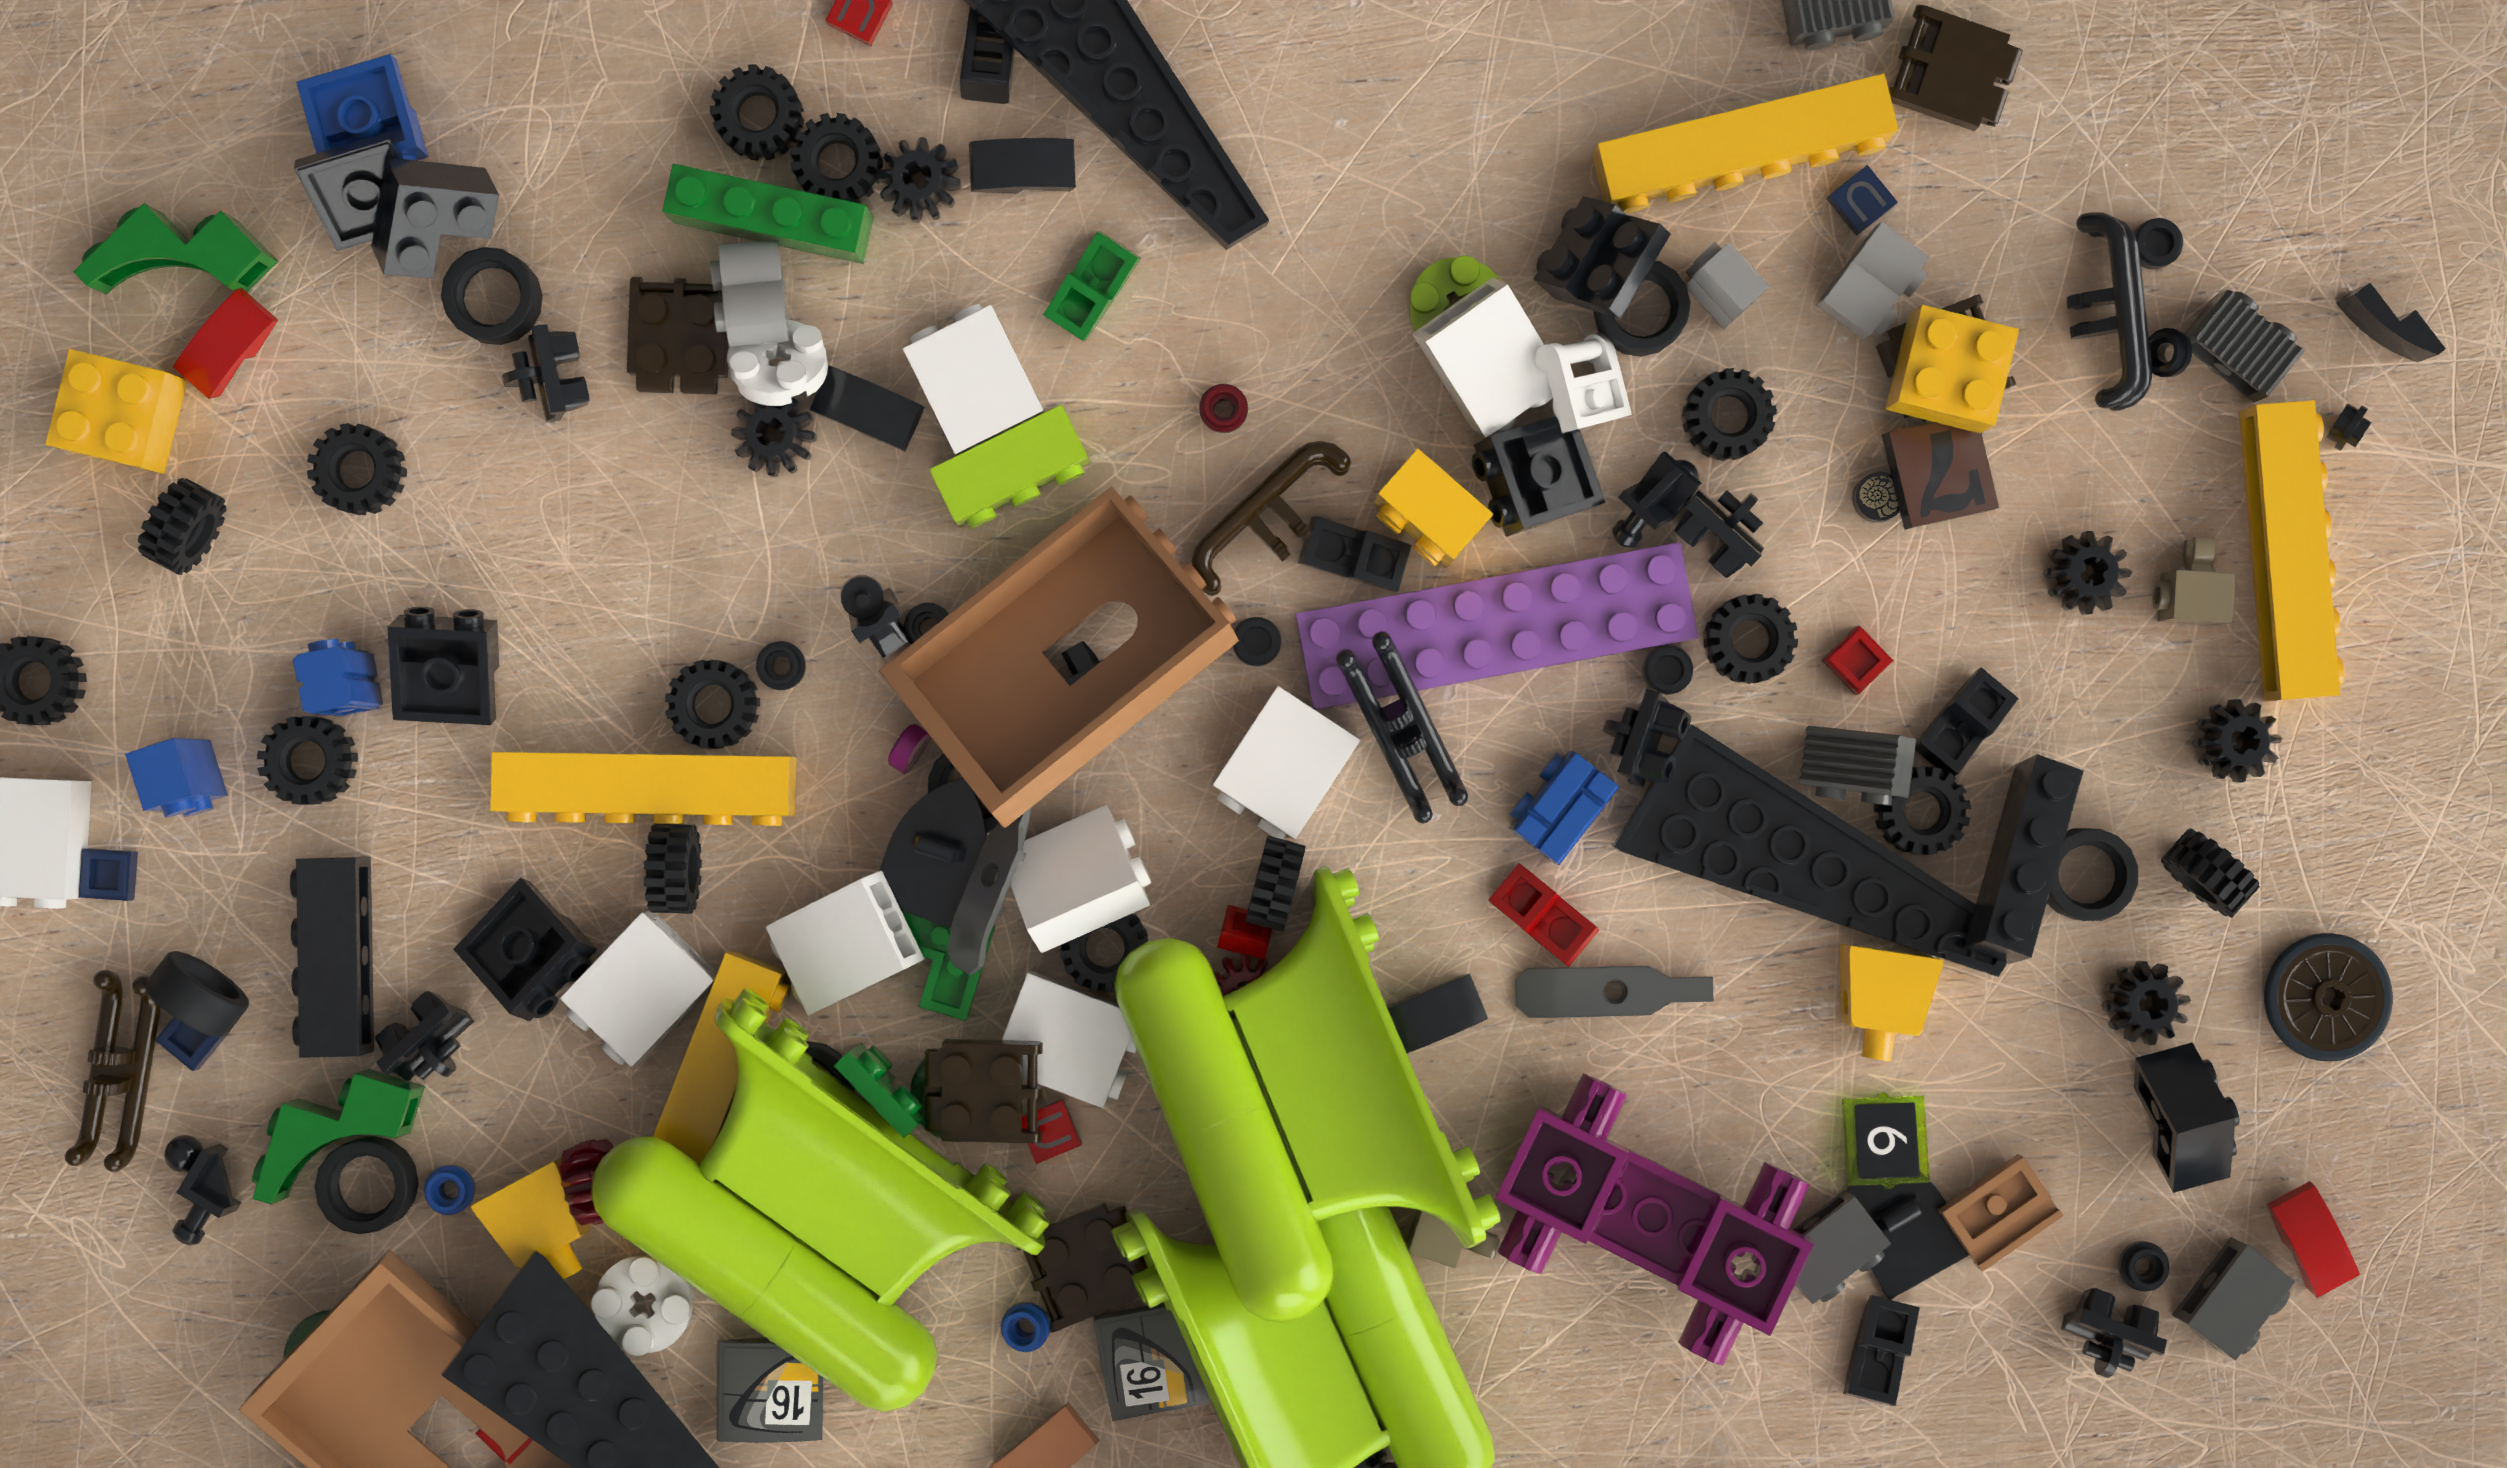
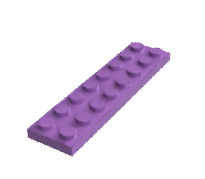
M1681 542L1295 614L1314 710L1357 702L1336 662V655L1342 649H1350L1354 652L1377 698L1397 695L1372 645V637L1379 631H1385L1391 636L1417 691L1699 638Z

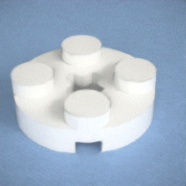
M787 320L789 341L729 347L727 353L729 374L731 380L738 385L739 392L752 402L768 406L792 403L791 396L799 395L806 391L807 397L816 392L823 384L828 371L827 354L821 332L817 327ZM775 358H785L788 360L780 361L777 367L770 366L769 361Z
M633 1254L623 1258L606 1271L599 1281L591 1305L595 1318L616 1344L630 1355L642 1356L646 1353L664 1350L684 1334L693 1316L694 1287L650 1255ZM638 1291L642 1296L649 1293L655 1296L656 1300L651 1305L655 1312L653 1315L648 1316L645 1312L638 1314L634 1310L633 1306L636 1301L633 1295L635 1292Z

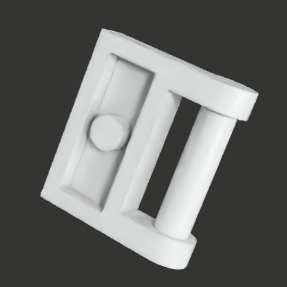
M1604 333L1591 334L1584 341L1564 346L1558 343H1550L1538 348L1535 354V363L1542 373L1547 374L1553 397V410L1559 420L1562 433L1632 415L1614 344ZM1583 361L1594 364L1596 373L1577 378L1573 377L1570 364Z

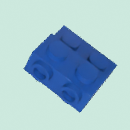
M391 54L296 82L316 154L390 131L403 159L421 160L429 157L417 113L409 104L397 59Z

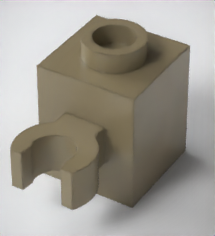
M2194 537L2193 540H2185L2183 548L2185 570L2176 569L2161 573L2160 581L2155 583L2152 598L2153 607L2155 610H2158V622L2213 626L2233 623L2236 573L2211 572L2215 556V538Z
M1417 1210L1406 1246L1410 1254L1456 1269L1462 1248L1494 1259L1500 1239L1497 1238L1498 1235L1485 1231V1241L1474 1247L1465 1248L1445 1222L1434 1215Z

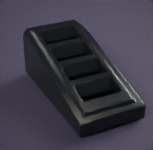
M970 7L960 74L961 98L972 101L1007 104L1010 98L1015 49L1006 40H1004V43L977 40V37L1004 38L988 23H980L979 18L981 16ZM975 56L1002 59V63L975 60Z

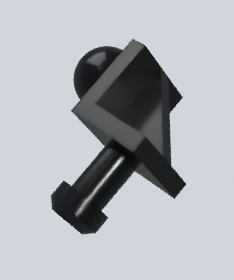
M1666 451L1661 453L1642 480L1623 490L1618 498L1632 512L1626 520H1619L1612 529L1614 539L1624 547H1636L1642 539L1641 531L1646 524L1655 530L1674 520L1702 484L1699 481L1697 468L1687 460H1675Z
M189 1135L173 1138L165 1148L164 1158L166 1164L172 1170L188 1172L176 1193L194 1204L185 1219L178 1220L172 1231L174 1237L179 1242L191 1246L201 1242L205 1235L203 1227L211 1214L218 1218L237 1211L242 1202L232 1197L223 1161L228 1148L218 1144L203 1149L201 1143Z

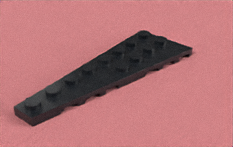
M964 0L1225 250L1267 226L1269 222L1268 217L1127 0Z
M1692 724L1689 725L1683 740H1679L1670 753L1676 759L1670 782L1651 783L1612 847L1620 852L1999 977L2007 965L2006 962L1964 948L1976 906L1975 903Z
M536 1250L441 1373L448 1381L573 1468H719L548 1260Z

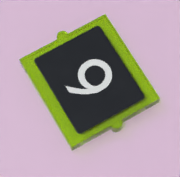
M1880 1092L1875 1098L1842 1099L1848 1186L1882 1184L1884 1188L1892 1189L1895 1184L1930 1182L1924 1096L1889 1097L1887 1093Z

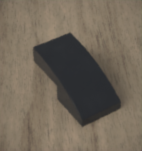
M1014 138L980 140L969 143L971 192L1018 194L1022 190L1070 192L1076 188L1074 139Z
M2371 283L2349 292L2336 302L2339 308L2360 330L2383 347L2404 358L2421 362L2439 355L2446 349L2417 310L2396 317Z
M829 365L827 376L818 389L809 410L906 452L925 407L890 390Z
M1318 516L1311 517L1309 528L1313 534L1304 541L1298 561L1299 564L1383 589L1399 591L1412 547L1411 544L1368 530L1361 531Z
M1980 667L1963 684L1916 742L1915 750L1936 768L1942 769V772L1951 773L1953 776H1956L1982 741L1995 732L2019 698Z
M1470 974L1461 975L1428 991L1412 995L1387 1007L1407 1054L1488 1019Z
M1874 1295L1869 1296L1854 1343L1843 1394L1887 1406H1896L1905 1357L1911 1356L1920 1307Z

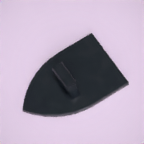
M963 777L937 787L909 809L892 834L879 870L883 872L901 911L949 928L952 926L955 913L987 837L985 819L975 792Z
M1856 1151L1848 1176L1847 1191L1856 1197L1891 1243V1245L1883 1250L1884 1258L1871 1268L1887 1299L1895 1298L1969 1256V1253L1963 1248L1937 1210L1945 1205L1946 1201L1928 1178L1920 1172L1918 1177L1860 1179Z

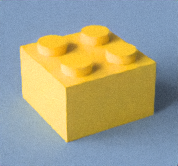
M1921 305L1908 315L1885 410L1976 433H1982L1996 426L2019 329Z
M69 349L45 445L164 475L188 380L165 371Z
M1418 448L1382 488L1374 502V505L1379 508L1376 517L1397 535L1402 529L1417 541L1413 549L1434 567L1439 561L1448 567L1493 515L1490 510Z

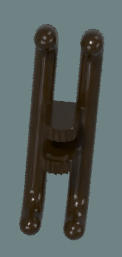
M1325 441L1309 442L1295 450L1203 536L1194 548L1191 561L1192 566L1207 584L1202 591L1209 596L1217 595L1221 591V580L1212 569L1213 559L1247 526L1279 560L1283 562L1291 554L1287 550L1288 547L1279 537L1274 536L1259 515L1269 507L1288 524L1289 529L1297 537H1301L1306 541L1313 534L1311 529L1280 495L1309 468L1316 465L1327 467L1337 476L1347 474L1351 464L1349 455L1337 445Z
M101 970L94 975L93 983L102 990V998L94 1049H90L88 1061L91 1062L89 1079L85 1080L83 1085V1092L86 1093L81 1128L75 1145L69 1148L64 1155L65 1161L71 1166H79L92 1156L99 1142L107 1096L126 1093L118 1142L113 1152L105 1157L104 1167L110 1172H118L124 1169L134 1157L141 1134L161 1007L150 997L145 988L148 976H140L132 984L134 992L140 995L141 1000L134 1047L130 1049L115 1046L123 999L122 982L115 972L109 970Z

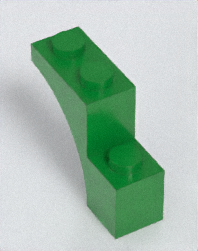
M143 203L139 208L136 207L126 212L117 223L118 228L104 242H98L91 246L84 253L82 263L73 272L86 286L106 295L116 286L137 274L164 267H185L210 273L226 287L234 291L243 288L248 292L279 261L237 219L221 210L216 215H210L203 219L193 231L194 237L189 240L162 212Z
M367 1069L354 1073L353 1078H348L345 1081L338 1100L339 1106L343 1107L342 1111L299 1098L282 1103L281 1108L278 1107L273 1112L268 1123L267 1135L271 1137L266 1155H262L259 1158L253 1171L252 1182L257 1185L252 1199L272 1205L288 1198L294 1182L305 1165L325 1146L339 1138L372 1134L396 1139L411 1133L425 1086Z

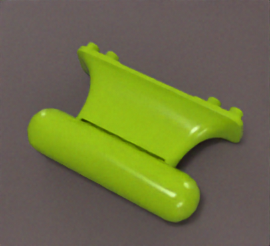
M1324 866L1313 872L1310 882L1313 911L1303 936L1278 964L1261 977L1236 991L1223 996L1211 965L1201 950L1185 940L1174 938L1147 941L1132 950L1120 964L1114 982L1118 1005L1235 1293L1248 1312L1266 1321L1283 1323L1301 1319L1317 1309L1329 1294L1334 1278V1268L1331 1254L1317 1221L1337 1214L1372 1207L1417 1209L1434 1215L1445 1222L1465 1248L1474 1247L1485 1241V1230L1501 1222L1497 1207L1489 1193L1472 1199L1466 1183L1472 1181L1474 1176L1480 1174L1476 1158L1469 1146L1452 1152L1444 1132H1440L1368 965L1370 959L1367 953L1374 951L1373 943L1379 941L1376 926L1369 913L1352 919L1348 908L1355 906L1354 897L1359 896L1358 885L1349 868L1332 874L1328 866Z
M744 988L735 1001L724 998L716 1009L715 1023L734 1046L737 1056L738 1077L730 1111L722 1130L707 1155L699 1164L671 1143L652 1136L634 1137L617 1144L601 1159L593 1174L591 1197L595 1211L608 1227L861 1405L881 1412L905 1408L921 1396L928 1387L936 1371L938 1351L933 1335L919 1320L896 1305L897 1299L917 1278L937 1262L960 1249L974 1244L986 1242L1006 1243L1032 1255H1038L1046 1245L1043 1231L1048 1227L1050 1221L1043 1213L1047 1208L1036 1197L1026 1191L1022 1192L1015 1203L1009 1201L1007 1198L1011 1193L1004 1186L1008 1181L1007 1178L988 1163H984L974 1175L959 1163L949 1161L911 1132L903 1138L867 1100L812 1061V1056L805 1052L809 1047L805 1042L809 1037L805 1029L787 1017L784 1018L776 1030L764 1022L768 1017L765 1013V1010L769 1007L768 1003L752 990Z
M1389 1207L1357 1209L1317 1221L1332 1257L1334 1278L1331 1289L1317 1309L1301 1319L1283 1323L1262 1320L1245 1309L1235 1293L1216 1244H1196L1175 1239L1160 1231L1145 1212L1139 1208H1133L1125 1212L1128 1222L1111 1230L1123 1258L1126 1257L1131 1262L1143 1256L1148 1268L1131 1276L1143 1303H1147L1150 1309L1160 1303H1164L1166 1309L1171 1311L1241 1468H1354L1369 1456L1389 1446L1398 1468H1492L1495 1460L1492 1435Z

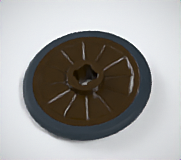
M2322 933L2307 936L2296 941L2278 956L2270 968L2266 979L2264 1005L2272 1029L2286 1046L2306 1058L2333 1062L2357 1056L2378 1040L2390 1019L2393 991L2385 966L2370 948L2358 940L2345 935ZM2326 988L2335 992V997H2333L2330 1007L2323 1004L2321 999L2324 998L2327 992Z

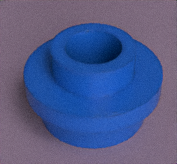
M442 1166L428 1176L424 1186L425 1199L428 1205L440 1214H457L471 1204L475 1195L474 1180L470 1173L460 1166ZM446 1181H453L457 1184L458 1195L455 1198L445 1194L444 1184Z
M1020 1302L1010 1307L1004 1314L1001 1321V1333L1005 1342L1011 1348L1020 1352H1032L1039 1349L1048 1339L1050 1321L1045 1311L1038 1305L1030 1302ZM1020 1319L1030 1320L1034 1325V1332H1024L1020 1327Z

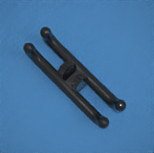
M2089 212L2078 217L2076 226L2080 232L2088 233L2092 237L2105 236L2107 238L2113 287L2066 297L2068 309L2082 310L2088 309L2091 306L2115 304L2116 316L2093 322L2077 323L2075 326L2070 327L2071 339H2080L2118 333L2122 375L2115 386L2100 390L2095 396V402L2100 408L2120 411L2136 405L2143 399L2152 381V362L2139 244L2135 232L2126 222L2104 212Z
M1379 631L1373 635L1372 645L1389 676L1399 700L1381 707L1352 650H1340L1336 655V662L1410 807L1414 819L1424 824L1431 820L1433 812L1407 759L1408 757L1415 756L1425 749L1449 801L1453 805L1463 806L1468 800V793L1391 636L1385 631Z

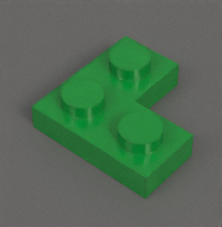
M902 911L923 957L933 960L919 1007L967 1021L983 967L975 974H967L954 967L948 954L951 928ZM993 925L989 934L984 964L995 931V925Z
M861 1043L848 1051L834 1065L903 1138L924 1119L917 1112L922 1107L919 1101L905 1087L900 1086L896 1090L890 1084L895 1079L889 1071L893 1064L876 1046L872 1045L867 1049Z

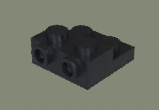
M1583 196L1577 207L1568 210L1563 216L1561 223L1562 232L1551 250H1546L1539 256L1536 265L1537 273L1533 280L1557 300L1620 319L1671 233L1660 223L1626 215L1616 204Z
M1556 416L1490 435L1474 444L1476 453L1472 456L1473 471L1480 481L1487 482L1492 496V500L1488 503V510L1493 513L1490 519L1496 527H1503L1506 537L1546 525L1554 520L1606 503L1580 429L1562 433Z
M411 607L405 609L404 615H399L387 627L393 720L492 725L496 720L494 672L499 667L497 620L484 619V613L475 609L456 611L453 613V618L435 617L434 609L430 607Z
M520 877L453 950L510 1015L531 1021L533 1018L538 1019L548 1015L558 1003V998L555 996L556 993L567 982H576L592 965L589 958L598 949L569 917L558 913L530 881Z

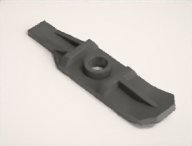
M1031 808L1006 828L998 823L987 835L955 913L950 930L948 954L952 965L967 974H975L984 966L989 934L997 915L1002 916L1004 908L1001 905L1019 861H1024L1026 853L1023 852V846ZM998 872L997 880L994 882L995 876Z
M1650 966L1527 968L1516 980V1006L1528 1018L1652 1015L1674 1002H1714L1713 977H1668ZM1612 981L1619 982L1623 989L1621 997L1617 1000H1609L1605 995V987Z

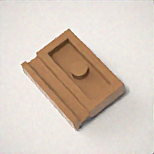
M2019 1154L1937 1209L1963 1248L1969 1253L1976 1267L1982 1272L2064 1216L2055 1206L2051 1196L2025 1158Z

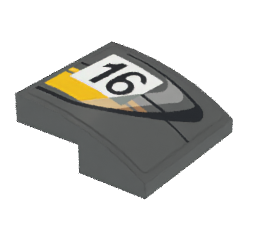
M1160 1303L1151 1309L1148 1306L1094 1316L1099 1356L1112 1421L1209 1403V1395L1171 1311L1166 1309L1164 1303Z
M766 1337L717 1340V1441L774 1443L822 1440V1376Z

